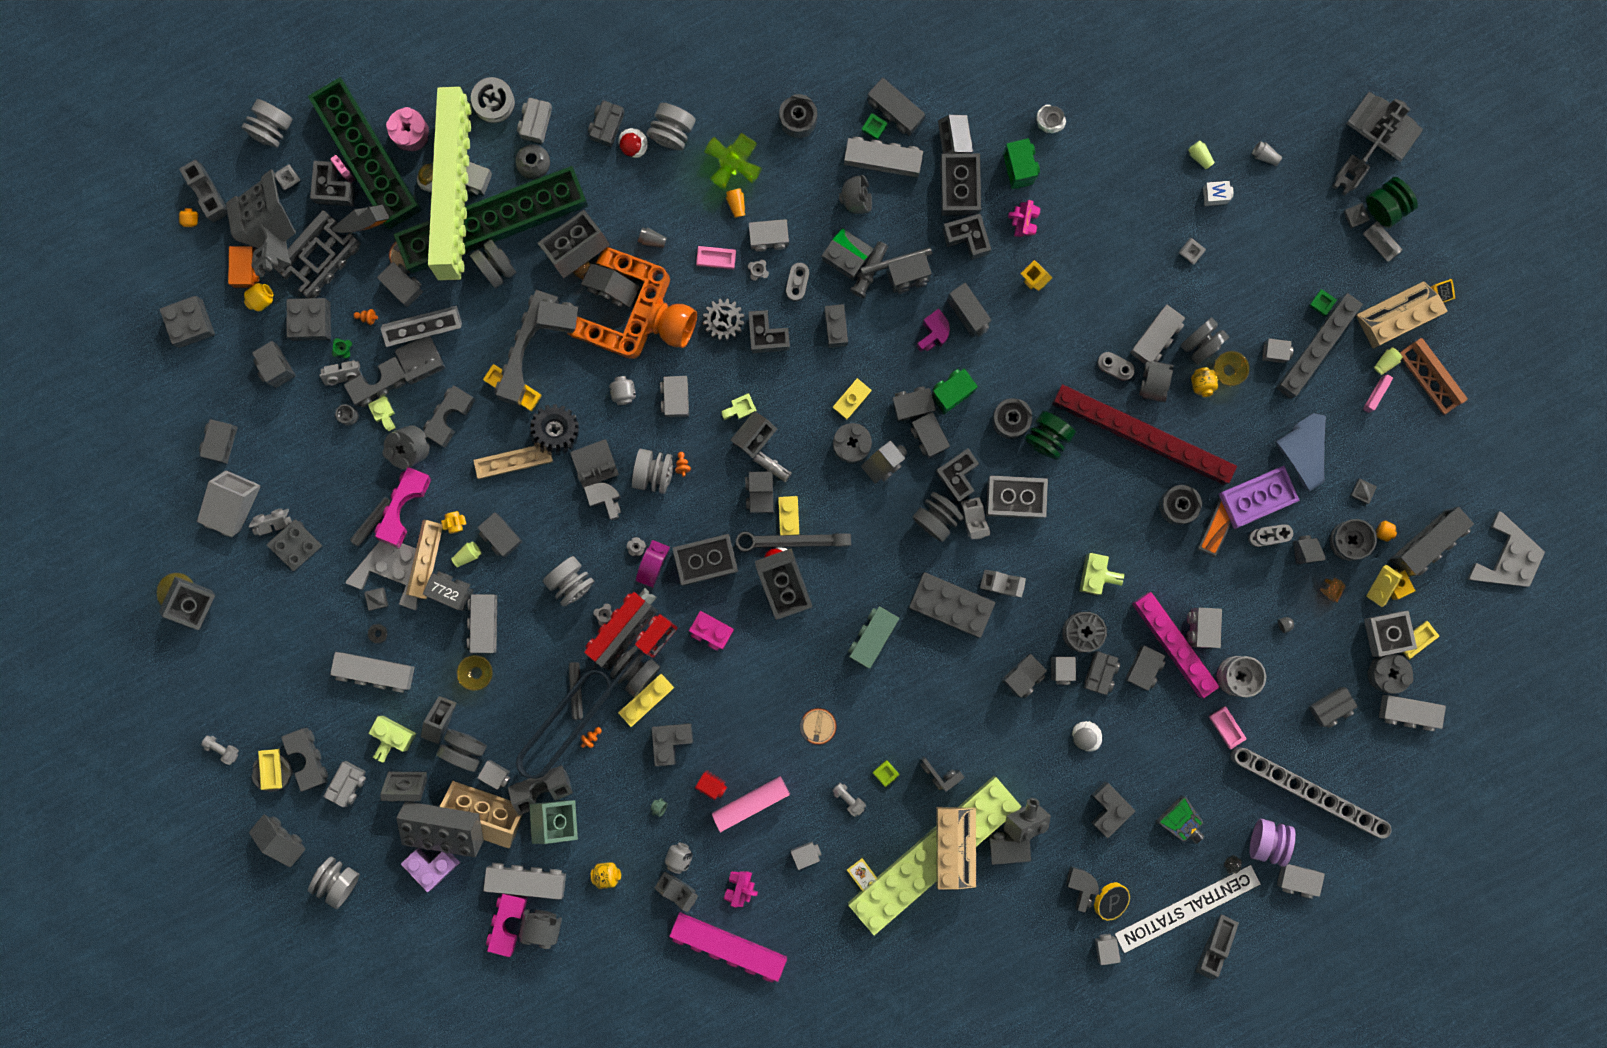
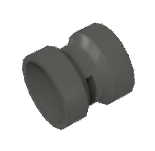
M347 404L340 405L335 412L337 420L347 426L355 424L359 418L357 410Z

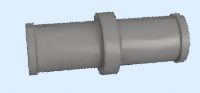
M761 451L753 460L764 467L767 472H772V474L783 480V482H786L792 473L779 465L777 460L773 461Z

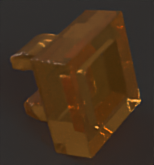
M1336 578L1333 581L1325 579L1324 582L1329 584L1330 587L1327 590L1321 588L1320 591L1331 601L1338 603L1345 588L1344 583Z

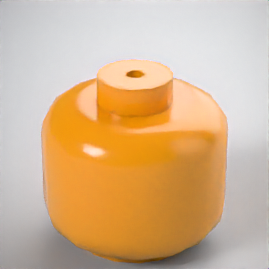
M185 208V211H180V225L183 227L196 226L198 224V213L192 211V208Z
M1388 521L1380 522L1375 531L1376 537L1385 542L1394 539L1397 535L1396 526Z

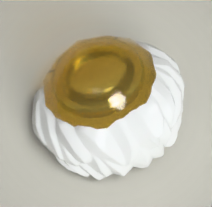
M428 163L420 168L417 183L424 191L432 192L433 164Z

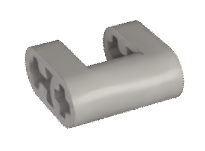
M1289 525L1264 527L1251 531L1248 535V541L1254 547L1279 544L1290 541L1293 537V530ZM1267 534L1266 539H1260V536Z

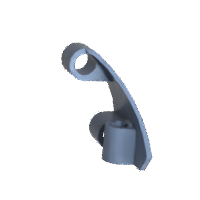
M1315 413L1300 421L1294 426L1292 432L1276 441L1279 450L1284 456L1287 455L1298 471L1300 481L1308 492L1325 481L1324 448L1326 416Z

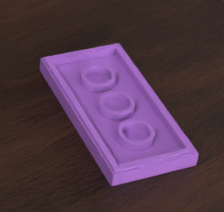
M1285 466L1219 493L1234 529L1300 501Z

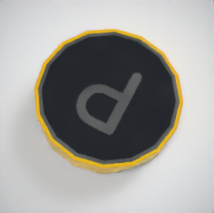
M1117 882L1104 886L1101 889V894H1098L1095 898V912L1102 919H1116L1129 905V891L1125 886Z

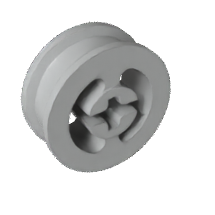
M494 77L485 78L474 86L471 93V103L476 114L486 122H502L513 112L515 105L513 93L507 83L501 79ZM485 92L486 97H483V101L486 107L482 108L480 106V98ZM500 93H504L506 95V101L502 108L499 104L503 103L500 97ZM495 97L497 102L492 101V103H490L489 99L493 100Z

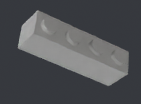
M861 137L848 138L844 165L919 177L923 151L919 150L918 147L909 146L904 148L897 143L887 145L882 144L879 140H871L869 142L863 141L864 139Z
M457 306L386 323L380 329L385 345L388 347L461 328L462 322Z
M335 652L330 675L336 676L335 680L347 682L349 678L354 679L355 684L366 685L369 682L374 683L373 687L385 689V686L393 687L392 691L404 693V689L409 690L411 688L415 667Z
M492 863V866L486 868L484 891L562 899L564 897L566 874L561 873L562 870L550 869V872H545L539 867H531L530 870H526L520 865H511V868L504 867V864Z

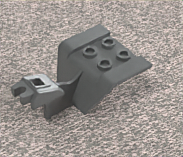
M1370 91L1367 93L1346 124L1372 141V144L1361 159L1355 155L1349 157L1335 176L1334 189L1342 185L1344 187L1342 194L1345 196L1350 190L1354 191L1370 169L1366 161L1376 146H1379L1400 162L1403 160L1406 153L1423 131V128L1418 126L1414 119L1406 115L1410 108L1407 107L1405 102L1394 99L1389 103L1382 97L1375 96ZM1347 171L1355 176L1352 181L1345 177Z
M273 170L261 176L262 180L241 196H235L226 203L233 238L258 248L253 252L251 266L255 274L260 277L265 275V270H272V264L277 266L278 262H281L288 266L291 265L286 240L296 233L283 206L279 202Z

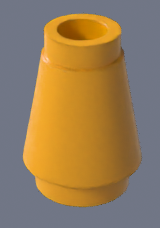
M741 188L726 192L727 197L725 198L734 214V218L744 216V193L741 192Z

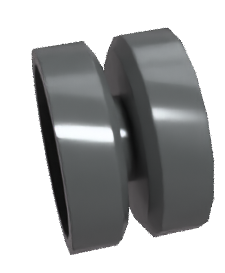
M490 239L483 244L484 250L489 255L488 257H485L480 250H475L470 254V257L496 289L503 284V279L497 272L501 270L506 278H511L517 272L511 266V261L501 248L498 249Z
M1212 317L1180 344L1185 352H1190L1196 346L1199 348L1191 356V359L1197 365L1204 359L1212 356L1230 337L1224 330L1218 331L1214 336L1211 335L1218 327V323Z
M448 729L444 739L450 745H440L436 753L437 756L456 766L475 772L480 762L473 755L482 756L487 745L468 734Z

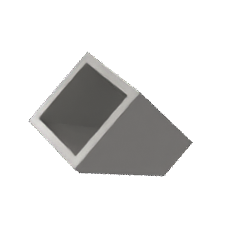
M224 471L208 482L197 522L203 524L206 528L221 532L224 536L233 537L241 531L261 485L229 471Z

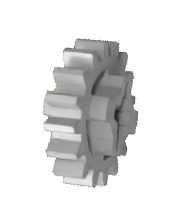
M719 299V304L713 301L712 308L706 307L709 313L703 314L704 318L707 319L703 323L704 325H709L706 331H712L711 336L713 338L718 335L719 340L723 336H725L726 340H729V335L735 338L736 331L741 333L739 325H744V322L740 320L744 318V314H739L742 309L741 307L735 308V301L729 304V299H726L725 303H722V300ZM721 308H729L730 310H729V311H725V310H722ZM715 312L716 319L711 323V317ZM720 314H721L724 318H727L728 326H727L726 323H724L723 321H721V319H720ZM737 317L736 324L733 327L731 324L732 320ZM719 328H722V329H726V331H725V332H722V331H718V329H719Z

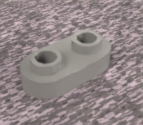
M803 263L794 264L790 270L786 294L792 301H799L805 295L809 269ZM797 271H802L803 275L799 277L796 273ZM798 289L799 294L794 295L792 291Z
M1105 352L1098 358L1097 365L1099 369L1121 381L1129 380L1134 375V366L1113 353ZM1106 358L1111 360L1110 365L1105 363ZM1126 367L1128 373H1123L1122 368Z

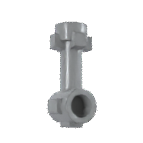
M207 735L201 745L205 750L209 751L212 749L221 754L220 760L228 765L235 762L239 751L237 748L228 745L227 748L216 743L214 736L210 737Z
M839 783L832 790L835 797L841 796L850 805L847 810L854 817L860 815L865 810L866 804L860 798L855 800L846 791L848 787L845 784Z

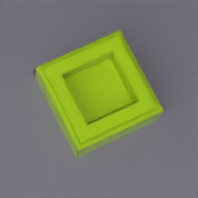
M887 760L872 772L884 787L900 775Z

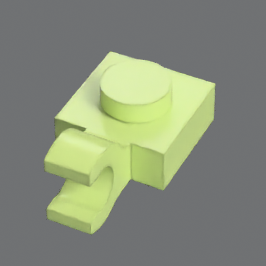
M748 393L732 400L733 407L721 411L724 420L736 414L741 419L757 410Z
M386 396L368 404L377 422L382 421L385 429L388 431L395 429V425L390 418L395 413Z

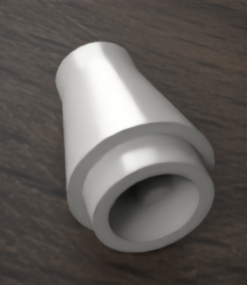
M1258 142L1252 152L1255 159L1273 164L1274 166H1277L1282 159V156L1266 142Z

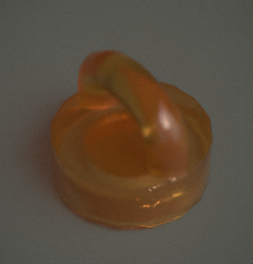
M587 261L573 271L575 276L583 280L584 274L590 267V263Z

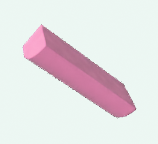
M781 776L712 812V816L719 831L722 832L789 796L790 793Z

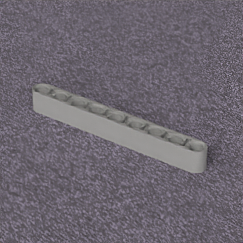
M1238 747L1232 750L1230 755L1232 762L1373 836L1387 838L1391 834L1390 824L1248 749ZM1241 751L1245 753V759L1242 762L1237 759V755ZM1258 760L1262 762V768L1259 771L1255 769V763ZM1277 769L1280 775L1278 779L1274 780L1272 772ZM1295 778L1297 785L1292 789L1289 783L1291 779ZM1312 787L1314 795L1309 798L1307 790ZM1329 796L1331 798V804L1330 806L1326 807L1324 804V800L1326 797ZM1344 806H1347L1349 811L1348 814L1344 816L1342 814V808ZM1365 815L1366 822L1361 825L1359 823L1360 816ZM1379 824H1382L1383 831L1378 834L1376 828Z

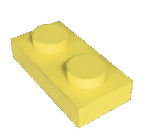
M798 496L779 497L780 535H799Z
M1388 565L1383 566L1366 597L1381 607L1385 606L1402 575Z

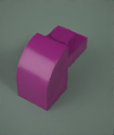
M937 309L923 320V325L930 334L917 343L916 347L920 352L931 350L936 345L934 342H937L941 347L948 338L950 331L948 320L940 309Z
M652 540L643 556L635 581L653 588L670 547Z

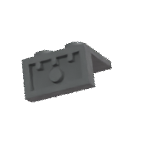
M431 336L417 339L395 350L406 373L404 377L411 385L446 369Z
M924 756L920 758L922 760L921 767L927 774L931 773L934 776L932 781L939 790L943 789L947 792L965 778L959 770L954 771L951 769L943 776L945 779L942 780Z

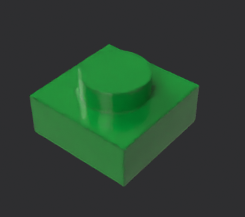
M871 113L862 127V131L878 140L888 123Z
M1321 289L1309 306L1321 315L1326 316L1337 299Z

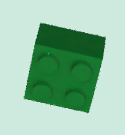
M1029 138L1007 143L1003 151L1011 189L1033 185L1036 178H1038V173H1040L1039 164L1035 162L1033 156L1035 155V147L1033 143L1030 144Z
M965 368L961 371L959 369L955 370L949 375L946 382L942 380L932 389V398L943 414L968 398L978 388Z

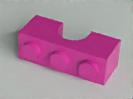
M505 893L502 896L499 895L496 907H499L497 915L494 914L491 926L494 927L493 932L488 935L486 945L489 946L488 952L507 957L513 955L518 935L508 932L505 922L509 917L519 919L523 917L528 897Z

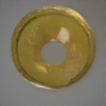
M1235 351L1221 354L1214 364L1216 378L1220 383L1227 386L1239 385L1249 374L1247 359L1241 353ZM1226 365L1233 366V375L1228 376L1224 373Z
M477 655L463 659L457 669V677L460 684L466 689L473 691L485 688L490 683L493 675L492 666L489 661ZM475 667H479L482 670V676L478 679H475L471 674L472 669Z

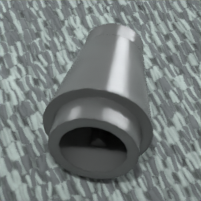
M642 227L638 242L645 246L664 248L667 237L648 227L647 229Z

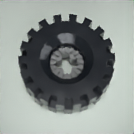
M553 404V408L546 405L545 410L540 408L538 409V414L535 413L533 415V420L530 423V435L536 448L540 447V452L544 453L546 450L548 451L547 455L551 456L552 452H556V456L560 455V451H563L565 454L568 452V448L572 449L574 443L576 444L579 423L576 415H572L570 409L565 411V406L561 405V408H557V404ZM553 427H555L556 430H559L555 435L553 432H550Z

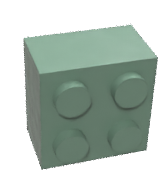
M575 800L529 804L532 844L578 840Z

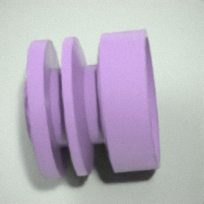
M1260 818L1252 832L1250 857L1264 862L1269 857L1272 864L1278 863V865L1285 867L1293 853L1295 828L1288 825L1285 827L1284 824L1280 823L1275 829L1273 821Z

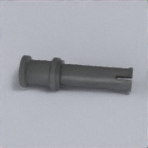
M877 242L866 266L881 262L888 249L885 243ZM875 272L866 275L858 273V279L850 291L858 297L865 298L869 285L873 283Z

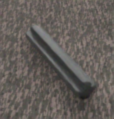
M386 497L383 498L350 539L354 545L360 546L382 519L384 509L387 505L390 506L391 500Z
M578 662L569 663L570 690L580 679V664ZM581 688L571 699L572 719L574 720L583 718Z

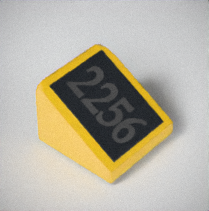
M1452 279L1431 287L1439 294L1443 303L1455 299Z

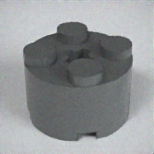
M795 94L783 101L779 110L782 130L795 138L807 137L813 132L817 124V108L809 97Z
M1155 361L1146 362L1143 377L1147 379L1142 381L1139 395L1143 396L1144 399L1166 403L1174 365Z
M1006 399L993 412L991 418L993 428L1000 436L1006 439L1018 438L1031 426L1032 411L1023 400ZM1014 415L1016 417L1014 420L1015 422H1010L1008 420L1009 416Z
M849 423L840 427L833 439L835 455L840 460L850 464L863 461L868 456L872 445L868 430L862 425ZM850 439L857 442L855 448L847 445Z
M416 426L402 427L386 437L382 452L383 456L400 469L409 468L428 456L430 447L425 439L427 437Z
M1178 485L1168 489L1159 500V509L1162 517L1174 525H1183L1195 520L1202 507L1199 493L1186 485ZM1183 502L1184 506L1178 508L1177 504Z
M1390 654L1376 657L1371 662L1367 673L1370 684L1375 689L1384 693H1400L1406 690L1413 682L1412 667L1400 655Z
M525 910L519 931L520 942L527 945L532 943L539 944L540 948L550 949L551 945L556 944L558 941L562 918L559 917L557 919V914L544 910H535V913H529L530 910Z

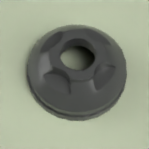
M535 144L526 145L517 153L516 167L525 178L538 179L543 177L549 170L550 157L541 146ZM529 154L537 156L534 164L526 162V157Z

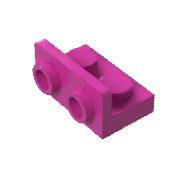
M700 611L689 631L692 632L691 637L700 642L703 638L709 642V647L718 651L719 648L724 649L734 629Z

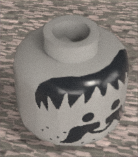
M678 843V845L669 847L665 858L668 870L678 874L688 870L693 857L692 852L688 849V845Z

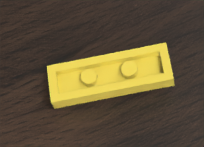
M660 674L618 713L632 727L674 687Z

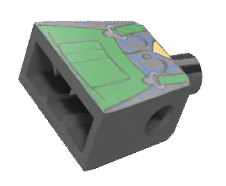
M1182 795L1156 820L1159 825L1183 842L1190 838L1195 844H1198L1204 838V835L1198 830L1203 821L1188 799Z

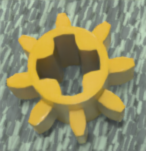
M458 511L444 515L445 520L441 521L443 530H448L449 534L463 531L462 525H466L463 515L459 516Z

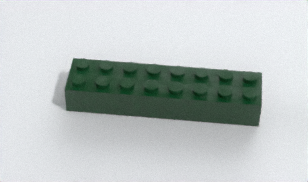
M339 77L308 95V98L373 206H384L390 219L383 224L390 230L422 211L343 79Z

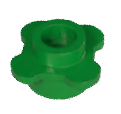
M336 338L333 341L332 355L334 357L343 356L344 358H349L352 342Z

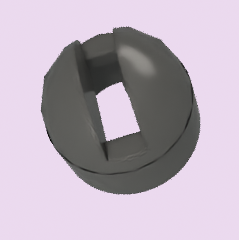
M1289 617L1278 619L1280 630L1284 634L1290 632L1294 628V621Z

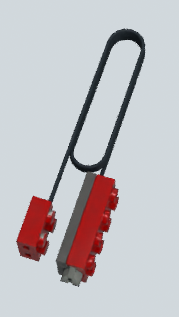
M646 588L639 595L635 592L628 594L623 600L624 604L620 609L617 608L611 614L610 618L612 619L608 624H603L598 630L599 635L587 643L585 647L587 649L584 653L593 659L596 664L579 679L518 754L516 766L522 776L538 779L546 775L611 693V689L643 651L654 658L678 629L676 625L663 615L654 616L658 610L651 604L657 597L649 594ZM647 624L650 625L645 632L642 631ZM636 638L637 642L635 645L639 648L638 652L612 683L607 674L595 670L599 665L610 670ZM590 675H602L607 682V690L543 770L533 776L526 773L523 768V758Z

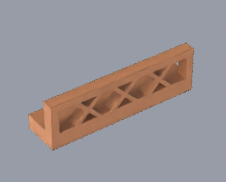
M1423 338L1416 340L1400 352L1403 356V362L1443 415L1468 400ZM1413 349L1417 354L1416 361H1410L1405 353ZM1419 365L1427 367V377L1419 374ZM1431 381L1439 383V392L1431 390ZM1442 396L1449 397L1453 404L1445 408L1441 403Z

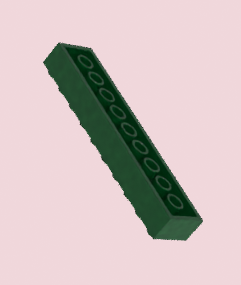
M573 166L466 206L467 218L464 219L466 236L463 237L465 253L483 247V244L490 239L496 242L587 207V201ZM430 220L393 234L406 269L411 274L429 268Z

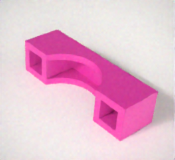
M407 468L406 471L401 473L399 478L400 484L392 492L390 506L387 505L385 507L383 521L378 523L375 529V537L379 541L400 549L407 534V530L400 522L401 508L412 498L424 497L431 482L429 475L412 468Z

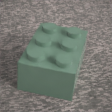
M880 606L877 609H872L867 618L870 622L867 626H862L858 633L860 639L857 643L853 642L848 650L851 653L850 658L868 669L871 668L899 620V617Z

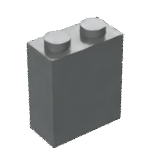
M964 283L949 293L947 302L972 338L976 335L980 337L988 331L987 329L990 328L989 324L992 320L967 284Z

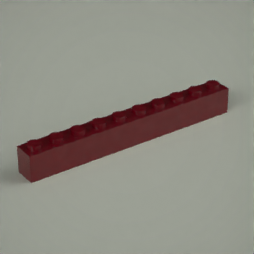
M1063 384L1059 387L1051 404L1222 485L1230 483L1237 468L1236 465Z

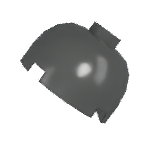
M864 175L849 178L844 183L841 193H839L840 203L844 204L850 213L864 214L872 210L871 193L868 194L867 187H869V184Z

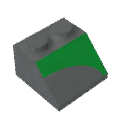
M842 228L823 253L822 261L854 281L860 272V268L863 267L874 248Z

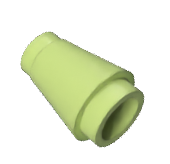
M1200 140L1188 149L1189 155L1205 169H1208L1215 163L1205 143H1202Z
M1391 347L1385 351L1376 366H1374V369L1380 375H1383L1401 363L1400 360L1403 356L1395 348Z
M467 542L451 558L452 562L456 567H460L478 559L481 550L475 542Z

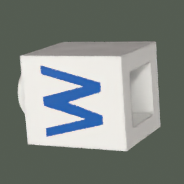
M1230 181L1206 183L1203 187L1204 205L1228 204L1231 198H1233V187H1230Z

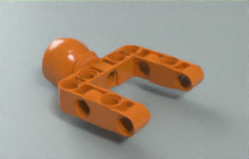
M609 247L601 251L596 264L614 270L627 278H635L644 282L624 333L577 317L575 331L567 334L629 359H635L641 354L650 333H659L662 340L670 346L684 348L693 334L697 321V311L685 304H672L668 307V304L663 302L670 283V276L665 269ZM628 261V266L621 268V264ZM658 274H663V278L660 281H655V277ZM650 292H656L654 298L648 299ZM640 326V333L634 334V329ZM595 331H599V336L593 339L592 334ZM629 344H634V349L630 352H627V346Z

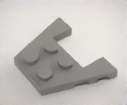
M1498 511L1490 527L1508 535V538L1493 570H1490L1478 563H1474L1467 579L1530 587L1545 552L1504 513Z
M379 541L347 579L346 584L363 590L370 572H374L405 584L406 587L399 604L417 610V597L406 595L416 548L402 543L400 549Z

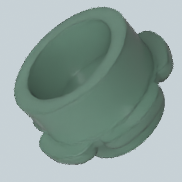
M663 798L652 803L651 810L653 811V816L661 817L665 813L668 803L664 802Z

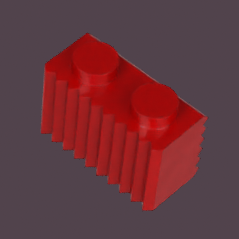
M707 770L703 773L695 789L715 800L717 797H722L727 787L724 785L725 780L722 781V778L719 779L718 776L712 775V772L709 773Z

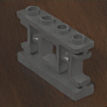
M324 210L288 248L291 265L288 266L278 262L277 266H272L286 279L294 273L305 282L298 290L307 298H316L321 293V288L332 281L335 272L338 269L341 270L346 265V260L351 255H355L361 245L350 233L344 240L335 234L332 228L338 223ZM324 229L332 235L325 244L317 238ZM337 241L345 247L338 256L331 250ZM320 245L330 255L317 268L306 258ZM298 258L306 263L299 272L292 267V264ZM312 269L320 275L313 283L305 278Z

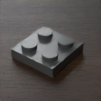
M388 772L380 794L381 801H421L427 781V772Z

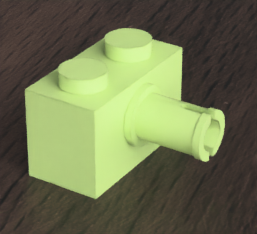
M1088 553L1086 554L1079 592L1102 595L1105 582L1122 586L1123 580L1118 579H1124V574L1107 571L1108 556Z
M378 716L369 732L370 735L381 741L373 758H378V761L385 762L392 747L402 752L408 751L417 733L384 716Z

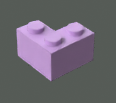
M419 848L406 858L401 865L428 893L460 862L452 853L441 852L431 861Z

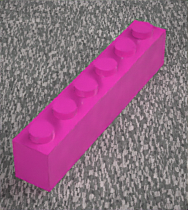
M1152 592L1144 594L1132 603L1199 698H1205L1219 688L1217 682Z
M681 912L670 934V937L673 938L672 941L677 944L683 945L686 943L691 945L690 948L694 951L701 953L703 950L708 952V956L713 959L719 960L722 958L727 960L726 963L736 968L738 965L744 967L745 972L752 975L756 973L761 974L764 980L772 983L774 980L779 981L787 961V956Z

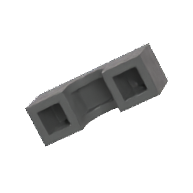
M195 159L179 168L187 184L199 198L198 203L209 220L214 223L228 215L224 201L201 163Z
M396 357L378 365L381 371V380L377 384L369 385L361 375L344 384L355 405L358 407L368 406L374 398L386 396L389 394V390L401 388L406 384L404 377L406 373Z
M454 385L452 388L447 389L444 394V401L436 406L433 411L435 415L423 427L425 435L443 447L447 446L455 433L447 425V416L454 411H458L466 416L476 401L472 396Z
M303 728L281 737L287 755L298 752L306 758L304 769L294 773L301 792L328 782L326 779L328 778L326 768L321 765V754L318 749H315L313 743L315 738L311 730Z
M562 765L552 768L541 778H529L508 787L512 806L518 815L529 812V804H536V799L541 793L550 792L555 801L573 794L569 777Z

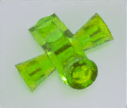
M741 133L734 144H730L726 148L713 137L704 153L720 159L722 167L710 177V180L720 188L726 189L731 174L737 175L740 172L753 184L761 173L762 168L746 161L757 146V143Z

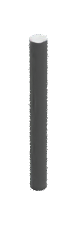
M929 247L860 268V274L866 275L886 269L889 263L925 252L926 256L932 255V250Z

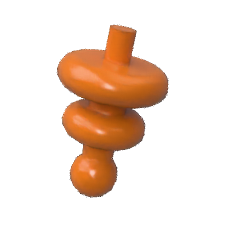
M373 309L363 310L361 314L355 312L353 315L355 319L360 318L362 322H367L369 325L374 324L375 320L378 319Z
M679 452L677 455L679 460L676 462L678 467L675 468V472L685 477V473L690 472L691 467L687 465L688 461L684 459V453Z
M597 727L594 732L589 731L587 733L588 737L582 735L581 740L583 744L581 746L583 748L585 746L593 748L594 744L592 741H597L596 736L602 732V729Z

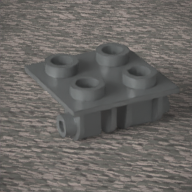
M606 439L570 452L583 488L619 475Z
M296 519L266 544L293 571L322 547L304 528L303 523Z

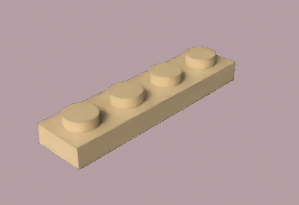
M532 446L474 460L477 478L482 479L551 463L553 458L551 455H547L548 451L545 450L542 453L540 452V447Z
M423 520L406 595L427 599L423 592L435 564L443 528L440 523Z

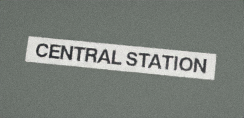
M1250 865L1115 933L1124 953L1260 885V882Z

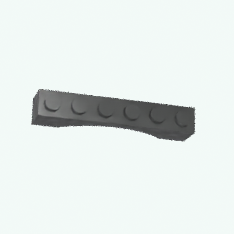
M536 290L535 294L529 298L528 306L530 307L528 312L523 314L521 323H523L522 328L516 332L515 346L510 348L508 354L509 362L503 366L501 382L498 381L495 387L498 400L519 407L526 392L522 374L524 352L530 339L540 329L535 328L537 305L543 299H550L554 303L559 304L558 297Z
M1348 293L1339 299L1318 333L1276 386V389L1290 399L1298 395L1363 305L1360 301Z

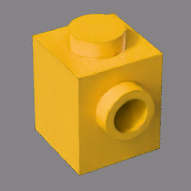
M1035 260L1020 273L1025 278L1023 282L1031 290L1035 288L1040 291L1052 279L1049 273Z
M1395 569V571L1402 575V578L1391 595L1392 600H1398L1415 591L1405 570L1398 571Z

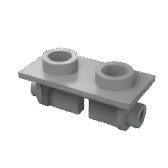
M1378 221L1363 233L1387 262L1402 251L1401 247Z
M355 360L341 363L342 369L340 370L338 364L324 366V369H321L320 377L325 386L351 381L360 375L362 376L359 371V361L355 362Z
M280 508L266 516L264 514L253 517L249 527L254 526L252 528L253 533L259 536L272 532V524L275 530L283 529L292 522L290 516L287 517L289 509L282 510Z

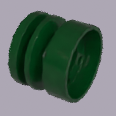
M1398 177L1391 178L1382 185L1381 189H1376L1366 197V205L1371 215L1385 228H1391L1402 220V217H1406L1410 212L1418 208L1414 192Z
M1042 411L1035 421L1041 429L1031 428L1029 430L1031 434H1027L1024 439L1040 454L1058 460L1061 456L1059 452L1065 450L1060 441L1069 443L1076 431L1059 417L1047 411Z

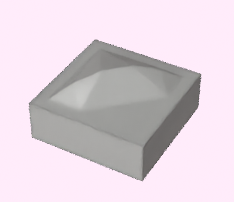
M290 164L274 173V177L284 191L300 181V178Z
M1189 238L1178 253L1194 265L1206 249L1194 239Z

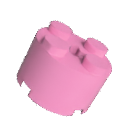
M405 107L395 111L386 123L388 135L396 146L402 150L417 151L428 141L429 127L423 117L413 109Z

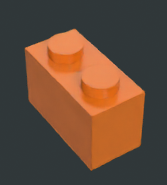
M229 246L228 284L233 288H250L259 282V276L255 274L251 266L253 252L256 250L252 246Z

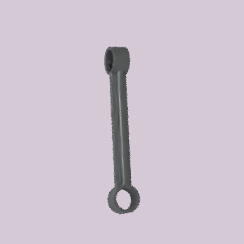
M742 532L736 538V545L744 552L751 551L754 547L851 546V534L753 536L749 532ZM744 535H749L752 538L753 544L749 549H744L739 545V540Z

